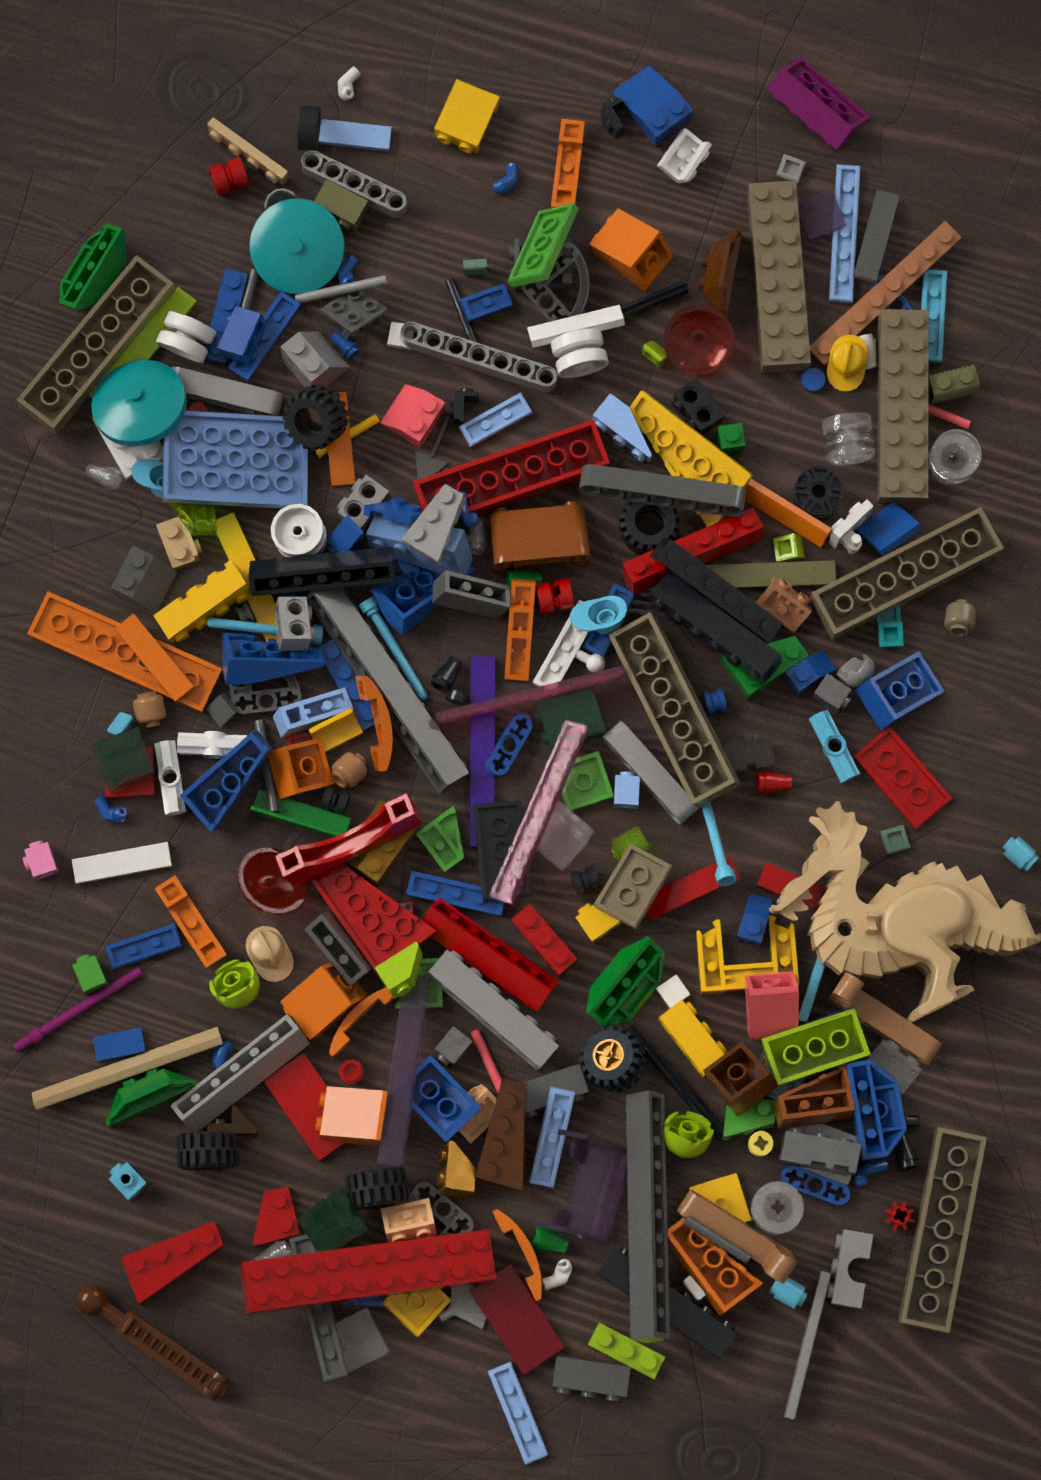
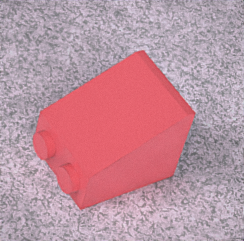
M793 971L744 975L747 1031L750 1039L754 1038V1040L761 1041L762 1038L799 1026V987Z

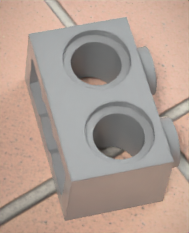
M365 475L363 479L359 478L351 488L353 491L348 498L344 497L337 506L338 518L341 520L349 515L348 511L351 508L360 509V515L351 517V519L362 531L365 530L375 514L371 516L363 515L364 505L386 502L390 497L389 491L368 475ZM367 489L375 491V495L372 498H365L362 493Z
M278 597L274 611L279 651H308L310 642L314 641V627H310L309 620L312 619V608L307 604V597Z

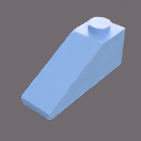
M344 687L279 707L273 718L281 738L306 731L349 708L353 710L354 708Z

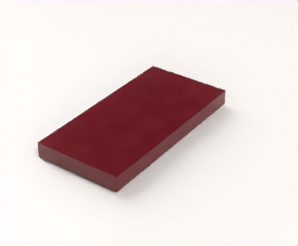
M511 1264L497 1272L496 1279L493 1282L479 1284L469 1291L523 1375L565 1348Z

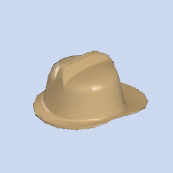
M261 926L250 932L246 939L245 947L259 975L271 982L282 981L288 977L293 969L294 960L280 932L271 926Z

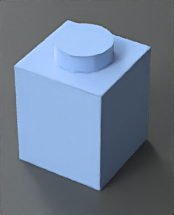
M620 772V775H615L613 808L638 809L640 776H635L633 772Z

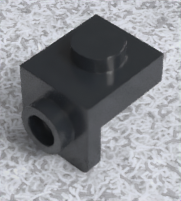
M622 97L616 100L615 98L609 99L601 107L602 125L608 134L612 133L614 138L623 135L624 126L616 115V112L623 108L624 100Z
M461 388L460 391H455V402L450 403L449 416L454 417V425L464 424V402H479V392L471 388Z

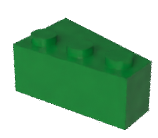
M795 636L767 643L781 654L782 664L764 685L758 680L756 682L751 680L745 674V670L739 666L737 668L732 666L726 660V656H721V664L746 700H749L784 677L787 670L809 656Z

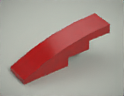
M731 856L727 857V865L734 869L736 881L740 880ZM717 862L662 887L647 911L649 920L651 921L693 903L695 900L724 887L719 886L716 881Z

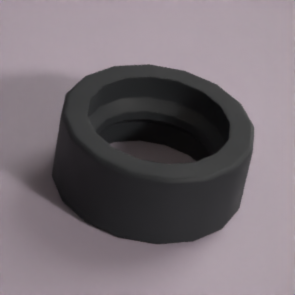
M301 106L298 122V150H318L321 122L320 107Z

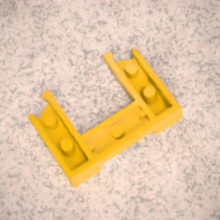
M769 916L771 962L724 966L720 919L713 921L712 924L715 928L702 935L700 930L696 931L701 995L745 990L744 975L793 971L799 986L794 924L791 923L789 929L774 923L776 917Z

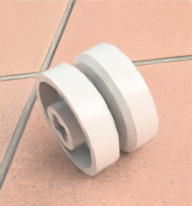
M169 311L164 324L174 332L168 330L160 331L156 343L184 358L203 363L208 351L199 343L212 344L216 331L194 318Z
M596 328L575 330L562 334L551 341L550 345L553 356L559 358L555 364L558 376L561 378L585 376L595 373L608 365L609 360L606 350L600 348L604 343L601 330Z
M293 504L281 509L276 514L271 525V537L284 557L321 554L324 551L327 543V530L318 513L310 506Z

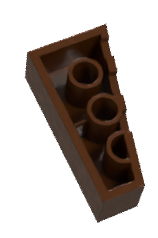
M503 1077L475 1176L522 1191L526 1182V1083Z

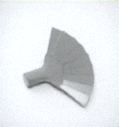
M475 1285L451 1288L450 1306L438 1315L441 1322L457 1316L481 1329L483 1328L486 1317L469 1292L476 1287Z

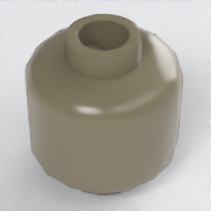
M964 599L950 603L946 607L945 628L957 637L968 635V633L975 629L976 608Z

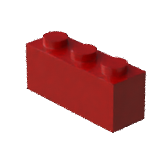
M530 904L511 919L513 927L558 979L577 963L578 959Z

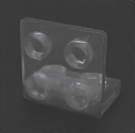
M557 800L553 804L550 813L527 837V842L558 869L563 871L593 838L595 831L561 801Z

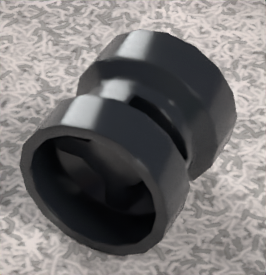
M327 786L320 809L326 811L331 809L336 814L344 816L351 793L346 791L338 792L335 788Z
M593 865L586 867L584 873L577 870L570 872L577 896L584 894L588 887L592 890L601 888Z

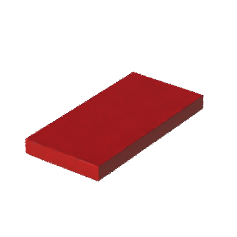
M888 726L853 755V759L914 830H917L953 799L891 726Z
M304 1052L263 1080L318 1161H321L345 1144L344 1142L318 1139L319 1132L315 1131L317 1116L322 1117L323 1108L319 1107L321 1092H326L327 1085Z

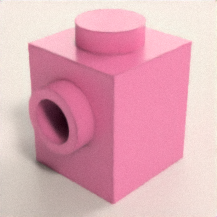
M41 840L29 844V848L25 849L26 857L22 859L26 871L31 870L35 880L59 873L48 842L43 843Z

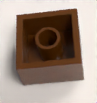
M740 1042L703 1070L710 1086L737 1117L777 1088L771 1073L743 1042Z

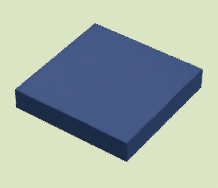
M892 502L856 528L858 534L883 556L890 553L922 529L920 523L895 502Z

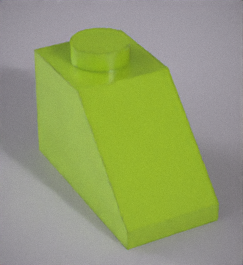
M414 942L375 967L379 978L393 999L408 994L411 988L415 986L423 957L417 942Z

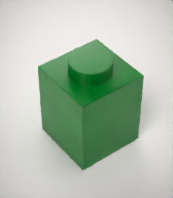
M742 423L718 426L716 434L719 449L727 455L744 453L746 445Z

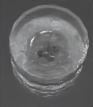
M852 412L833 415L822 420L823 438L831 441L824 446V450L827 452L825 456L826 463L831 465H854L875 458V449L872 447L874 446V440L866 437L873 432L871 415Z
M961 429L942 433L933 443L928 453V469L931 475L940 483L946 485H959L967 481L979 467L982 458L981 447L977 439L969 432ZM950 456L958 458L956 463L948 461Z
M780 1181L767 1183L755 1193L751 1200L749 1209L751 1221L758 1230L767 1235H783L798 1225L803 1217L804 1204L800 1193L790 1184ZM776 1201L779 1202L780 1206L784 1207L779 1214H776L775 1210H771V1206H774Z

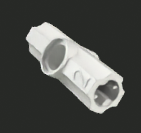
M206 731L204 734L178 732L177 754L203 755L205 758L222 759L247 735H226V733L219 731Z
M166 740L155 743L159 772L158 778L161 785L165 816L186 813L185 801L180 797L183 793L176 741ZM174 773L177 775V778L173 783H166L164 781L166 774Z

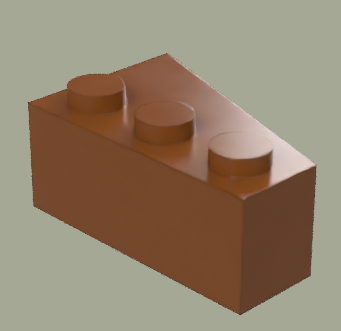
M846 1064L778 1096L774 1104L778 1129L850 1120L855 1107Z

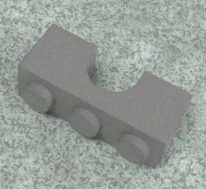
M846 1229L842 1230L841 1235L837 1234L835 1249H839L838 1257L833 1259L831 1273L835 1274L833 1284L829 1283L827 1298L831 1299V1305L854 1309L862 1308L865 1284L855 1282L848 1275V1265L854 1259L869 1260L873 1234Z

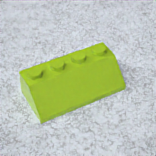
M854 1008L761 1039L766 1064L777 1088L836 1069L846 1063L867 1059L871 1055Z

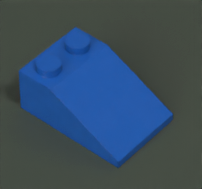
M650 65L612 92L616 99L622 97L624 100L623 108L654 146H657L692 120L693 109L681 94Z
M919 651L873 676L855 689L880 731L945 692Z
M431 1055L395 1088L396 1093L446 1143L482 1109Z

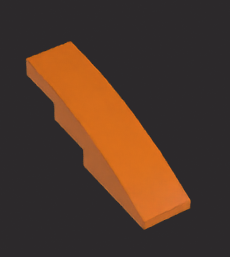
M512 579L504 679L529 680L536 581Z

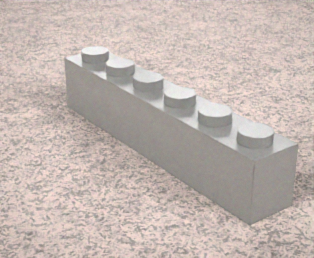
M446 950L426 973V976L536 1071L540 1069L558 1048L559 1045L555 1043L556 1038L548 1031L542 1032L537 1027L538 1023L531 1016H524L518 1011L519 1006L511 999L506 1001L499 995L501 991L494 984L484 982L481 979L482 974L474 967L469 969L462 963L464 959L457 952Z
M286 1014L170 1106L190 1132H198L310 1043L298 1026Z

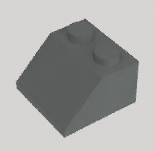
M132 546L111 586V590L114 595L156 614L178 572L157 557Z

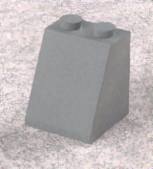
M298 332L280 346L283 363L305 388L314 384L316 387L321 384L326 388L350 369V366L320 332Z

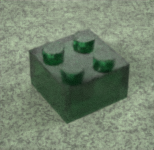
M138 727L92 743L110 793L156 777Z

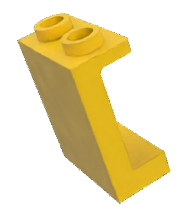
M456 79L434 128V136L444 144L449 145L452 143L459 146V149L466 153H478L480 143L490 120L500 105V97Z

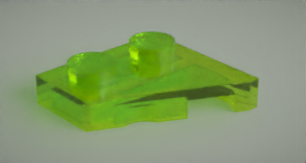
M168 502L192 536L216 535L217 526L214 505Z

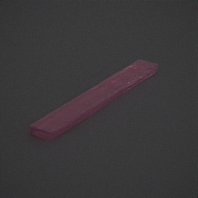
M619 666L437 712L435 715L440 725L625 678L624 666Z
M565 720L489 896L491 898L513 905L589 728L586 725Z

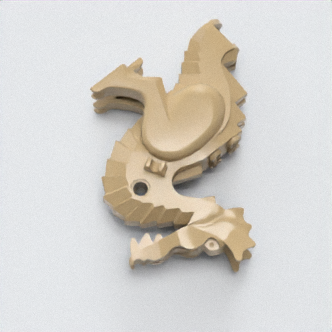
M835 801L829 809L818 807L816 814L820 818L813 816L809 818V822L821 833L813 844L814 852L804 862L802 876L789 882L781 892L777 905L772 904L769 907V911L772 914L780 913L790 920L797 921L798 917L794 912L808 910V906L802 900L812 899L809 889L823 877L828 878L823 888L826 892L818 902L820 907L810 918L812 923L807 934L811 937L812 951H816L820 965L825 964L837 975L847 972L857 978L864 976L880 979L883 974L897 973L900 969L911 966L918 968L924 976V988L918 1007L908 1015L907 1020L911 1023L974 991L970 985L955 986L954 972L960 957L950 949L962 947L967 951L974 949L979 953L985 952L991 956L994 954L1007 956L1026 950L1041 942V933L1035 935L1026 914L1027 908L1025 904L1010 900L1000 909L983 876L980 875L966 881L958 866L946 870L943 863L937 865L935 861L922 867L918 871L919 874L915 875L914 872H911L901 877L897 881L898 885L896 887L886 883L868 904L862 902L856 894V883L869 864L861 856L859 845L867 832V826L857 823L854 812H844L839 801ZM838 927L846 931V936H842L838 932Z

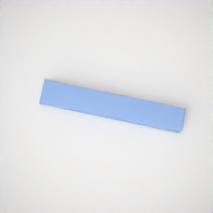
M836 166L829 302L853 303L860 166Z

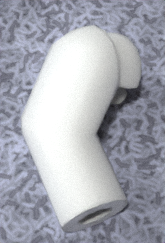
M354 66L338 80V94L343 100H349L354 96L352 83L361 76Z
M561 1259L553 1275L541 1279L545 1291L567 1283L572 1272V1265L568 1259Z

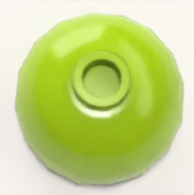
M232 960L223 964L215 971L216 977L213 981L210 980L209 983L210 991L221 1005L230 1009L246 1007L254 1001L260 990L259 976L248 961L245 963L240 962V960Z
M687 1111L686 1115H679V1112L672 1113L667 1117L664 1125L666 1147L681 1158L700 1156L707 1150L713 1137L714 1131L710 1128V1121L694 1112Z

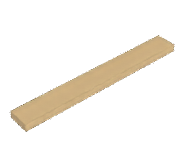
M215 1027L34 1091L32 1092L34 1106L38 1110L219 1046L223 1043L219 1029Z

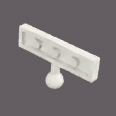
M569 617L532 684L554 695L574 658L586 663L587 669L590 672H601L605 668L604 658L599 654L589 655L580 650L589 631L579 630L574 627Z

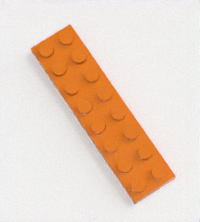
M47 591L27 633L29 637L173 700L116 632L115 628L121 623ZM155 639L194 686V689L181 698L178 703L203 713L223 669Z

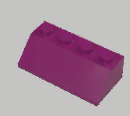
M802 57L781 68L767 88L775 100L787 106L794 116L802 119L811 131L817 132L827 145L836 150L847 144L870 119L867 113Z

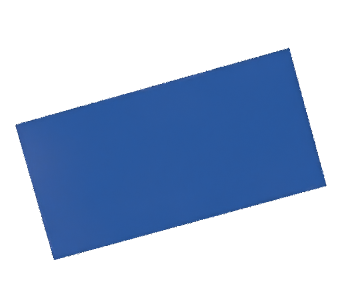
M141 1027L93 1037L97 1062L146 1052Z

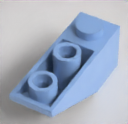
M610 393L593 414L592 420L594 419L597 429L602 433L607 432L613 436L612 440L620 447L626 446L632 451L631 454L641 462L645 460L647 463H650L652 454L630 408Z

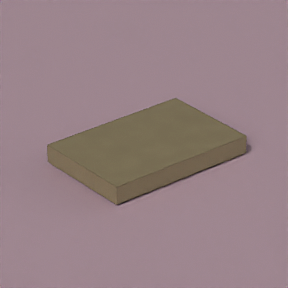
M630 843L595 901L594 907L637 930L672 871L673 866Z

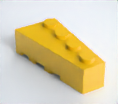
M232 560L224 564L226 566L224 571H214L207 576L206 584L195 585L189 589L185 599L182 597L175 599L154 615L163 632L172 643L175 641L179 643L189 637L188 633L195 628L199 630L207 626L209 618H213L216 615L220 617L230 610L229 607L234 603L240 604L250 598V585Z

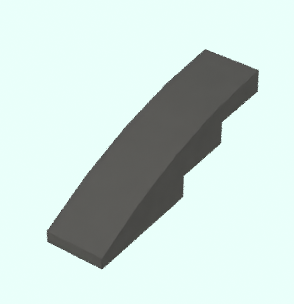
M881 190L876 191L853 278L876 284L899 195Z

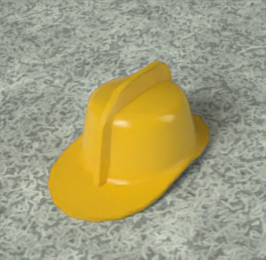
M844 335L839 337L831 348L827 366V377L830 384L840 391L856 389L864 378L868 360V348L860 337Z

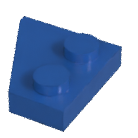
M394 497L391 501L364 505L363 515L371 516L383 513V519L412 525L424 509H421L420 505L406 502L404 498Z

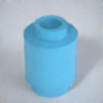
M1019 836L1016 839L1011 837L1002 847L1006 850L1003 855L1019 869L1023 868L1026 872L1039 858L1035 854L1036 851Z
M787 1278L784 1284L775 1280L769 1293L774 1295L773 1298L793 1309L796 1305L801 1307L808 1295L804 1292L806 1287L790 1278Z

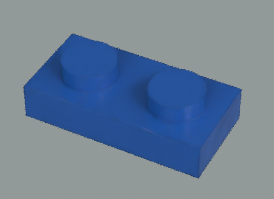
M504 283L460 299V304L468 323L512 308L513 306Z

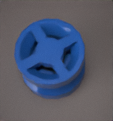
M722 688L717 689L713 693L703 692L708 716L713 715L716 711L727 712L726 699Z

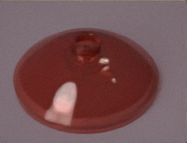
M691 305L679 310L671 317L664 331L663 344L668 359L676 368L691 375H706L719 370L729 360L734 349L735 336L730 321L721 311L707 305ZM696 333L703 334V338L700 340L696 339L694 336Z
M265 847L251 851L241 861L237 870L239 890L251 906L263 913L270 915L291 913L305 899L307 880L292 886L283 877L276 856L284 851Z

